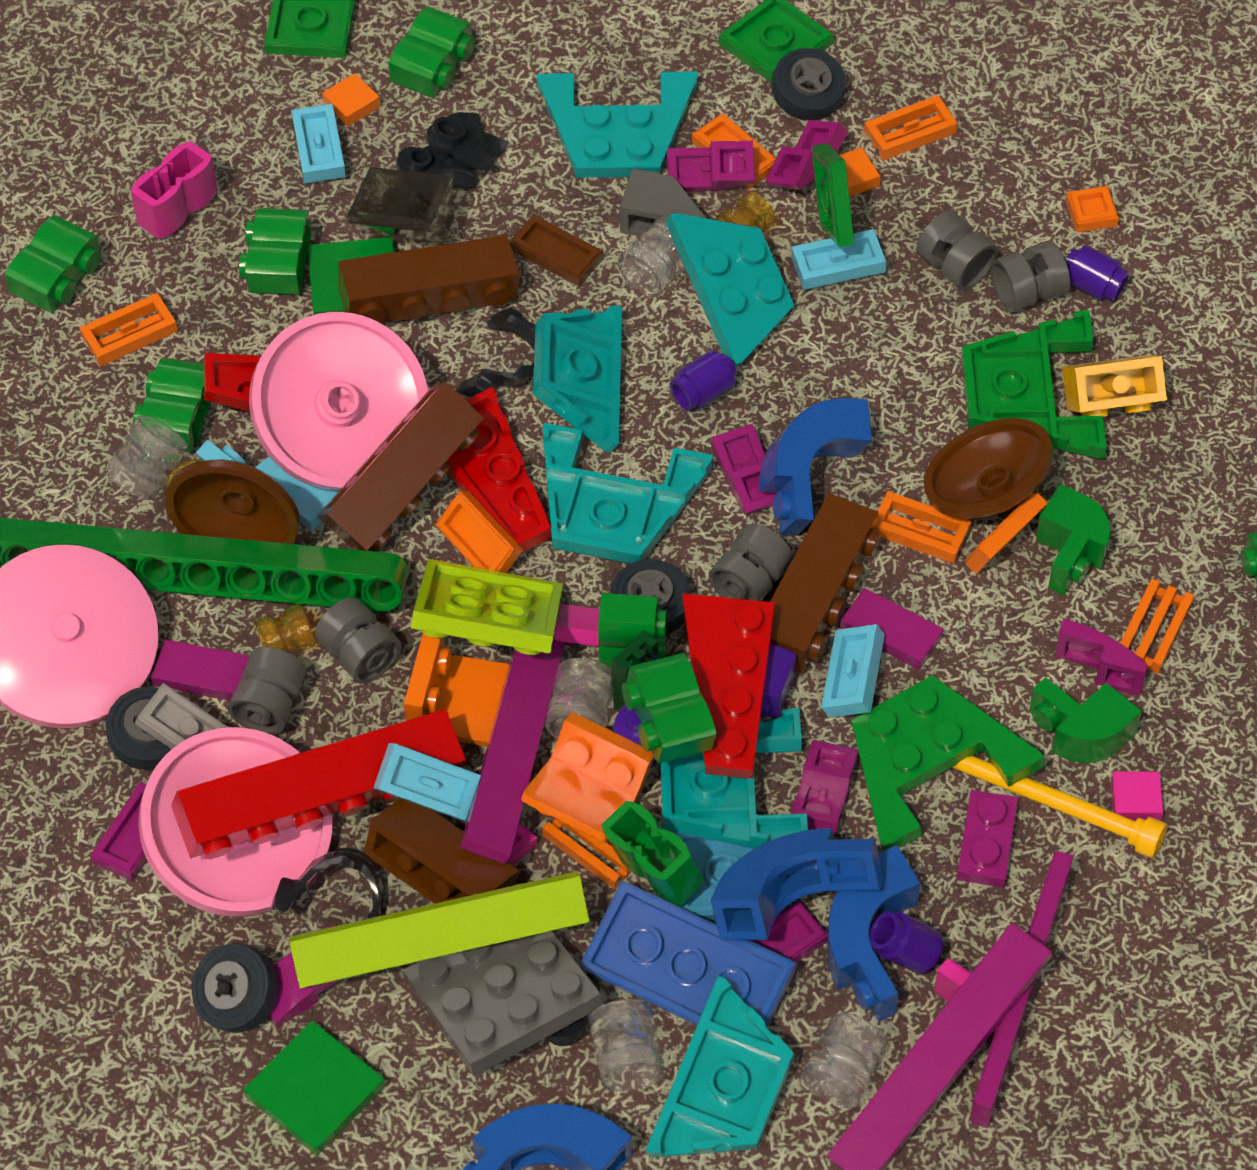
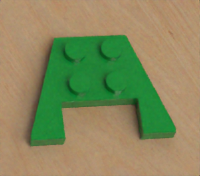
M1090 310L1075 312L1072 319L1056 323L1054 319L1039 323L1038 329L1019 335L1012 331L962 346L961 362L968 428L998 419H1026L1039 424L1046 430L1055 449L1098 459L1105 458L1107 447L1103 416H1056L1049 353L1092 352L1093 334Z
M932 675L871 709V712L863 713L851 720L882 851L896 845L900 848L922 836L920 824L901 798V795L957 765L963 759L983 751L1008 787L1045 767L1044 756L1040 751Z

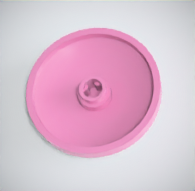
M326 312L315 314L293 323L277 335L266 348L255 367L249 392L250 415L254 430L262 447L282 470L307 485L325 490L339 491L428 391V387L416 356L409 346L392 330L362 315L346 312Z
M52 545L25 552L0 568L1 706L21 719L37 725L51 728H77L106 719L111 706L121 695L132 689L144 686L154 665L158 647L157 618L147 591L135 575L123 564L91 548L75 545Z
M238 727L204 731L182 741L171 749L155 767L148 780L141 799L138 817L139 835L144 854L150 867L163 885L191 906L217 915L244 917L271 911L272 901L281 878L298 879L314 859L327 854L332 836V814L323 817L324 821L321 824L307 830L297 831L296 827L293 826L278 831L279 835L276 838L262 844L252 845L251 841L248 840L233 845L234 849L231 852L218 858L206 859L204 854L190 859L171 804L178 790L296 755L300 752L273 735L254 729ZM317 872L307 881L306 887L315 877Z

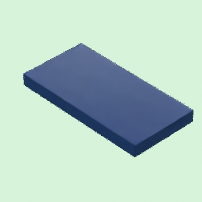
M623 880L579 964V967L584 972L592 974L594 977L695 1026L698 1025L717 977H723L731 984L732 990L749 1008L752 1007L765 1021L767 1027L798 966L796 962L752 941L720 940L716 924Z

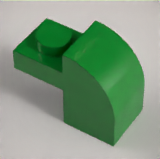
M1059 484L1039 517L1036 541L1060 551L1052 563L1048 588L1065 596L1073 581L1078 584L1083 581L1090 565L1099 570L1102 569L1109 542L1110 524L1106 513L1097 502L1062 484Z
M1046 677L1033 688L1029 709L1033 719L1042 729L1048 732L1052 730L1055 732L1052 752L1066 760L1078 763L1099 762L1117 753L1137 734L1142 712L1107 683L1080 705Z

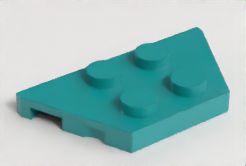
M679 213L671 214L665 223L722 353L732 360L735 368H737L791 310L794 303L761 228Z
M613 305L609 306L605 312L590 313L589 308L574 310L570 314L562 312L545 313L536 322L533 395L573 427L583 430V434L601 449L611 453L619 445L622 307Z
M718 976L648 1142L645 1152L650 1157L685 1156L758 1149L794 1060V1052L778 1035L772 1033L765 1025V1021L752 1007L749 1008L732 990L731 984L723 977Z

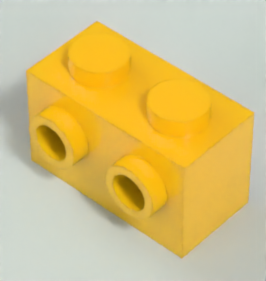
M1142 355L1062 367L1067 410L1081 412L1082 416L1105 417L1108 416V408L1123 406L1125 413L1151 410V402L1167 400L1162 356Z

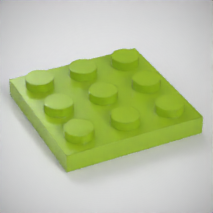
M428 559L413 610L411 628L421 630L423 634L435 638H444L451 635L467 638L470 643L478 646L500 644L511 646L516 651L527 655H536L540 652L550 654L563 583Z

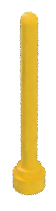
M975 756L967 757L952 767L1128 839V844L1135 847V852L1151 859L1155 858L1167 831V823L1150 816L1146 820L1138 817L1134 821L1027 777L1008 787L992 763Z

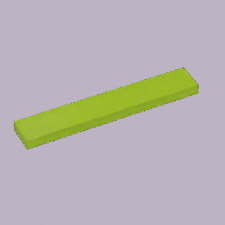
M578 871L299 934L289 937L299 987L304 988L589 922L581 878Z

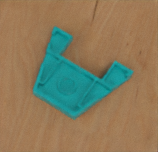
M698 71L660 72V105L574 106V73L537 74V89L546 103L547 112L551 121L556 126L560 142L576 178L630 177L632 169L648 172L654 171L661 174L666 163L667 148L673 147L679 125L687 113L691 96L695 93L698 86Z
M544 423L543 443L552 547L554 549L625 563L646 559L711 472L713 455L674 448L664 483L661 485L575 468L583 443V430Z
M800 708L783 710L781 718L763 722L761 719L756 753L802 751ZM703 752L661 763L662 824L665 830L752 849L779 837L808 830L807 814H756L754 774L753 779L705 774Z

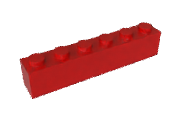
M443 709L178 790L171 807L190 859L204 854L206 859L218 858L231 852L234 849L233 845L248 840L251 841L252 845L262 844L276 838L279 835L278 831L293 826L296 827L297 831L307 830L321 824L324 821L323 817L338 812L341 813L342 817L352 816L367 809L368 803L382 798L385 799L386 803L396 802L400 798L373 789L389 743L398 744L462 768L466 758L447 710Z

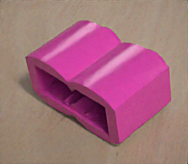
M189 141L171 150L163 159L160 167L153 168L139 177L131 189L137 224L156 238L161 239L178 230L185 222L189 213H193L206 206L217 192L212 155Z

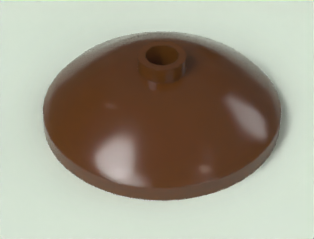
M1005 418L975 426L952 439L932 459L924 477V490L927 498L937 511L957 518H983L1006 511L1030 496L1046 477L1054 457L1052 441L1042 426L1026 419Z
M224 459L195 462L177 471L170 480L166 490V511L170 520L181 534L293 544L297 537L300 517L297 506L291 496L271 476L248 464Z

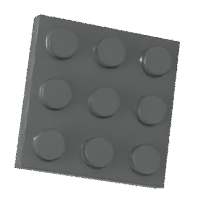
M552 931L418 961L402 970L405 981L474 1077L603 1007L601 993Z

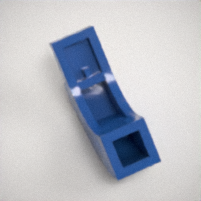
M837 398L812 405L801 412L776 437L768 448L760 470L759 492L776 493L773 501V513L775 518L779 519L780 535L797 536L814 520L810 484L812 459L819 456L855 457L872 441L868 399Z
M821 828L785 835L751 850L738 859L724 873L711 898L720 940H768L774 921L781 910L791 902L812 893L822 891L880 890L883 874L875 839L834 840L832 828Z
M898 845L878 853L883 874L880 890L837 891L831 906L828 923L827 960L837 990L852 984L853 992L859 1005L864 1010L870 1008L878 1022L896 1015L898 992L872 949L870 943L871 927L875 920L885 912H903L917 906L920 891V882Z
M563 1104L528 1106L505 1114L483 1128L473 1138L474 1156L478 1162L471 1161L462 1170H523L537 1165H554L567 1170H621L632 1157V1136L607 1118L581 1107Z

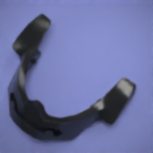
M512 307L490 317L487 325L490 329L512 332L527 341L535 351L536 324L523 320V315ZM534 362L531 365H521L514 373L481 369L479 374L462 381L455 391L461 395L475 396L490 386L524 384L533 379Z
M338 848L314 859L298 879L292 880L282 877L271 907L274 911L286 912L293 900H300L302 893L306 892L307 881L321 869L326 870L333 864L340 863L359 870L367 878L373 895V910L367 915L368 919L383 916L382 905L385 888L376 865L369 856L356 849Z

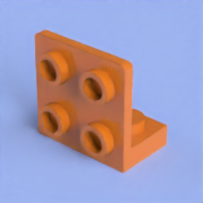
M423 634L404 701L406 721L446 709L459 742L487 747L509 664L452 655L451 648L445 647L444 638H435Z
M571 712L563 723L551 758L524 790L521 800L534 807L540 813L552 816L578 829L579 832L588 837H594L602 842H606L608 838L603 831L602 823L625 801L634 803L637 801L652 766L654 756L651 751L646 752L641 745Z

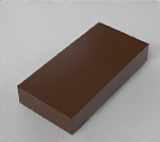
M534 214L509 241L512 252L578 287L583 284L604 259L603 250Z

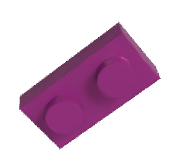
M977 790L970 791L956 880L1004 888L1018 797Z

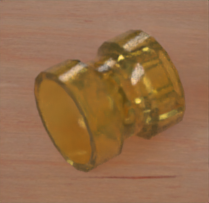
M747 191L738 198L734 208H726L717 215L715 220L761 228L762 233H764L775 223V215L764 197L757 192Z
M299 604L285 608L284 613L277 618L266 615L255 620L258 636L263 647H273L285 652L294 649L302 652L315 647L310 625Z

